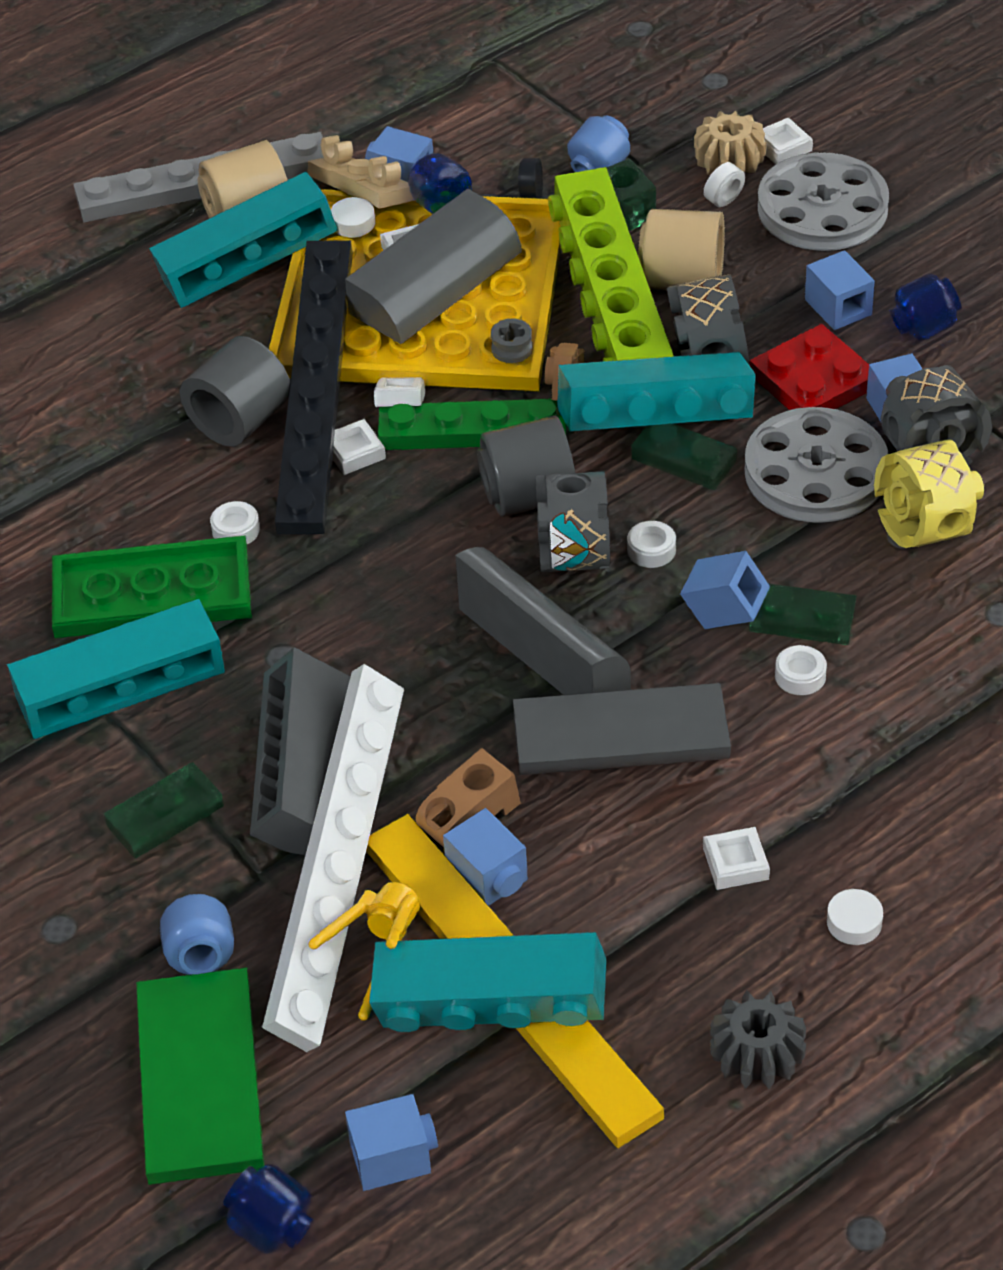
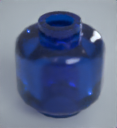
M434 153L422 157L412 167L408 177V186L410 187L413 199L428 212L434 214L466 189L472 191V180L468 171L451 157Z
M928 273L897 289L894 295L896 307L890 310V314L901 334L909 331L915 339L925 341L954 326L957 321V311L962 309V305L954 286L948 278L940 279L938 276Z
M266 1164L258 1170L253 1166H249L235 1181L224 1198L223 1205L228 1208L226 1215L227 1226L263 1254H272L284 1244L294 1249L307 1234L314 1222V1219L306 1214L311 1205V1192L277 1165Z

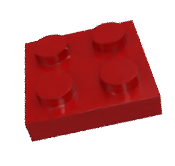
M823 324L749 360V366L756 374L755 380L788 410L806 407L838 409L867 393L869 364Z

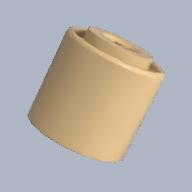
M267 140L200 162L197 180L203 205L209 218H212L287 181V177L273 146Z
M651 209L648 212L646 222H643L641 226L638 258L650 290H667L666 287L718 275L722 276L725 241L723 212Z

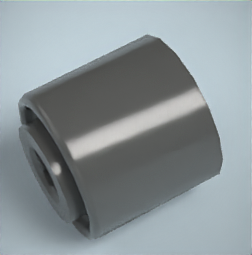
M236 336L225 343L182 382L179 392L181 403L188 417L201 432L221 445L235 447L248 438L288 400L290 378L276 355L261 342L250 337Z
M556 415L481 434L480 449L477 450L479 470L488 501L491 505H495L501 517L538 509L535 475L575 473L564 428Z

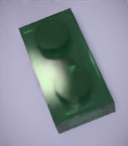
M675 424L647 425L631 445V459L715 491L737 462V448Z
M769 584L770 588L754 621L749 624V632L849 645L857 595Z
M191 762L104 813L107 827L136 859L224 807L222 793L195 763Z

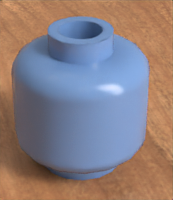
M608 115L589 117L567 144L568 155L572 160V169L575 172L606 167L609 177H611L630 153L629 133L625 126L617 119Z
M189 894L176 899L164 911L160 920L163 954L172 968L179 973L193 975L218 971L229 961L234 950V935L230 915L225 905L219 900L205 894Z

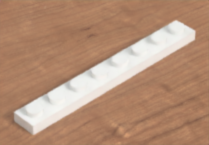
M366 664L361 665L351 673L262 1026L263 1029L305 1052L321 1044L348 926L315 950L310 949L308 943L322 929L345 913L354 904L404 688Z

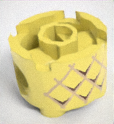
M948 439L900 450L882 457L875 472L874 491L875 497L884 495L886 508L878 509V512L888 535L900 547L908 548L912 546L920 547L970 534L975 521L976 500L983 497L984 484L977 471H970L955 442Z

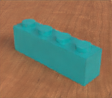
M307 171L149 249L163 282L180 308H183L306 247L307 241H318L338 231L326 196Z
M740 352L558 365L557 408L569 431L752 418L756 374Z
M199 599L7 664L15 697L33 739L225 673L220 639Z
M596 932L398 941L394 949L387 948L386 941L375 942L369 1003L383 1028H390L399 1032H412L420 1026H445L453 1030H467L474 1027L475 1024H500L509 1028H522L528 1026L530 1022H556L565 1026H578L584 1024L587 1020H604L606 956Z

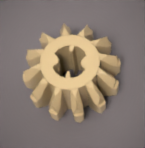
M719 111L716 118L704 117L703 124L697 127L696 134L694 135L697 165L706 168L708 175H711L715 169L726 162L733 163L743 172L755 173L758 164L763 163L764 156L766 155L763 124L754 122L752 115L739 116L737 111L729 115Z

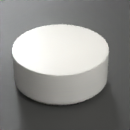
M731 162L720 165L708 178L704 187V197L717 207L730 204L740 194L744 186V172Z
M358 197L345 198L336 202L331 208L338 229L336 233L349 238L360 237L369 233L375 226L374 207L366 199Z
M233 501L222 504L213 511L210 518L214 539L246 535V541L249 544L256 539L260 532L258 513L252 505L245 502Z
M645 521L635 525L627 536L628 556L634 563L643 567L656 568L666 565L674 558L676 553L675 532L667 524L658 521Z
M797 645L788 647L777 656L775 664L776 682L788 693L794 695L812 694L821 689L825 683L826 659L821 652L809 646Z
M848 889L837 893L831 899L828 905L827 926L830 933L836 939L850 945H861L874 940L879 935L882 928L883 908L880 901L873 894L860 889Z

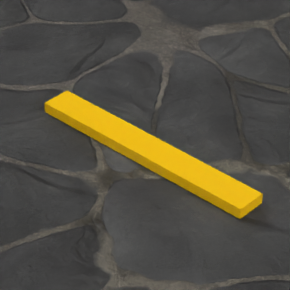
M409 814L369 836L366 852L391 882L402 883L417 894L420 900L418 914L440 939L514 936ZM588 1020L578 1026H565L556 1022H530L526 1027L516 1028L617 1149L664 1120V1107Z

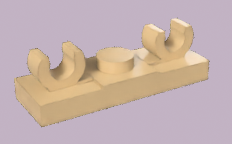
M338 135L322 138L321 151L324 158L308 161V174L311 177L351 196L366 199L377 208L415 201V185L400 179L401 166L399 162L387 163V157L385 156L369 160L352 158V142L349 140L340 142Z

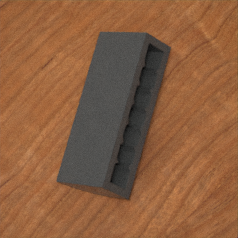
M466 189L345 279L348 314L402 344L522 252L519 236L509 218L499 207L479 194Z
M482 547L469 548L455 555L459 609L563 695L631 690V671L627 660L497 556Z
M295 647L264 673L250 835L281 850L306 855L350 676Z
M721 683L513 699L519 775L730 758L731 744Z

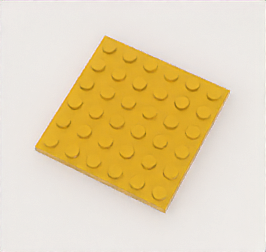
M320 189L326 196L330 209L336 202L354 197L341 190ZM415 193V201L383 208L373 206L375 226L369 233L360 237L349 238L334 232L318 241L351 240L353 251L352 274L383 251L380 234L420 224L458 195ZM482 196L499 207L509 218L519 236L522 252L404 343L399 344L348 314L347 306L340 381L377 383L380 378L422 377L425 386L539 391L561 251L559 240V227L561 225L559 221H552L548 199ZM306 247L292 254L269 350L283 364L290 379ZM505 319H519L529 324L532 329V353L527 359L518 363H505L494 357L492 354L491 329L496 323Z

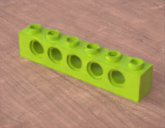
M603 167L555 176V195L548 196L550 216L553 222H560L559 240L563 253L570 252L572 258L569 260L571 278L574 285L581 284L583 290L580 292L582 311L585 318L592 317L594 323L591 326L592 339L596 351L603 350L605 358H603V362L674 357L607 168Z

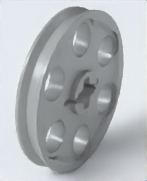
M825 152L807 153L783 160L773 166L763 176L758 189V215L764 227L781 241L803 249L832 251L859 245L876 235L885 224L888 216L889 189L884 178L867 163L842 154ZM808 171H815L821 173L822 175L818 177H808L805 176L803 173ZM850 179H857L864 183L860 185H849L844 181ZM775 190H786L789 191L791 194L785 196H778L771 192ZM869 206L875 210L867 213L857 211L855 208ZM786 217H797L802 221L798 223H787L782 221V219ZM837 225L844 228V230L832 232L824 229V227Z
M823 407L793 409L766 420L750 436L745 450V479L755 498L765 507L779 515L804 522L824 523L839 521L863 512L879 499V497H875L874 491L875 472L881 458L888 454V449L881 435L870 424L850 413ZM818 426L826 429L828 432L816 436L806 433L805 429ZM769 442H780L787 447L781 451H771L763 446ZM856 443L865 445L870 450L863 453H854L845 447ZM812 463H821V465L816 466L812 465ZM770 475H779L787 481L783 484L771 485L763 481V478ZM862 477L867 479L870 484L863 487H855L846 481L849 478ZM811 493H820L829 499L823 503H812L804 497Z

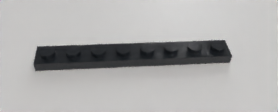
M351 240L306 242L275 516L277 534H325L348 306L345 279L351 275L353 256Z

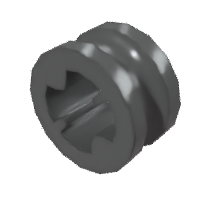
M505 319L496 323L491 329L492 354L494 357L505 363H518L527 359L532 353V329L529 324L519 319Z

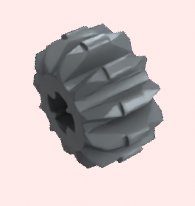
M746 990L744 996H742V1004L726 998L725 1004L722 1006V1014L714 1015V1019L711 1022L710 1035L713 1039L710 1041V1053L713 1061L721 1062V1071L724 1074V1078L741 1074V1083L745 1089L752 1083L753 1079H761L764 1085L770 1089L772 1084H774L775 1075L790 1081L791 1076L795 1072V1064H802V1060L805 1058L806 1043L804 1039L806 1036V1026L803 1018L795 1017L792 1001L776 1005L775 997L771 990L763 1000L754 999L750 992Z

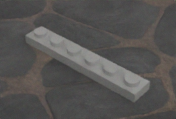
M321 132L301 134L293 138L269 142L281 161L287 180L305 171L308 173V161L324 158L321 151V140L323 138ZM219 151L212 155L188 160H176L169 164L145 169L138 168L126 173L107 177H95L88 181L73 183L83 223L201 198L197 182L199 163L231 151Z

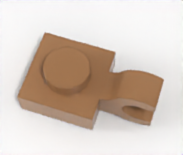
M560 343L558 347L550 348V357H547L545 366V384L552 385V400H558V365L584 363L585 350L579 349V344Z

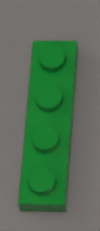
M552 399L422 403L421 406L396 404L394 406L379 407L378 439L384 445L385 450L480 447V437L484 432L556 415L566 434V423L557 408V400Z

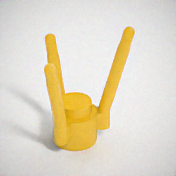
M398 882L385 884L378 894L366 890L354 906L322 929L320 933L309 941L308 945L313 950L319 948L362 914L366 913L370 931L377 937L386 939L387 948L394 949L398 941H402L407 933V928L418 913L420 900L411 888ZM371 982L358 1013V1017L362 1021L369 1018L372 1010L369 1003Z

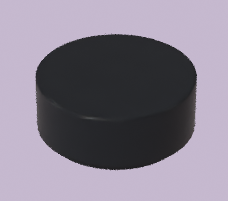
M523 158L520 162L518 185L521 198L541 199L543 169L540 158Z

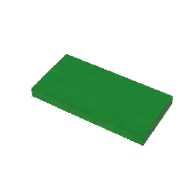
M246 535L52 555V629L55 638L97 634L196 599L200 600L211 622L252 618Z
M247 968L136 982L145 1166L148 1184L264 1170L250 984Z

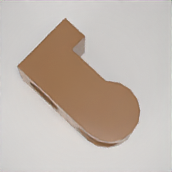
M481 748L441 782L437 789L423 801L416 814V823L424 832L444 847V834L484 808H487L493 815L500 811L506 816L521 803L515 775Z

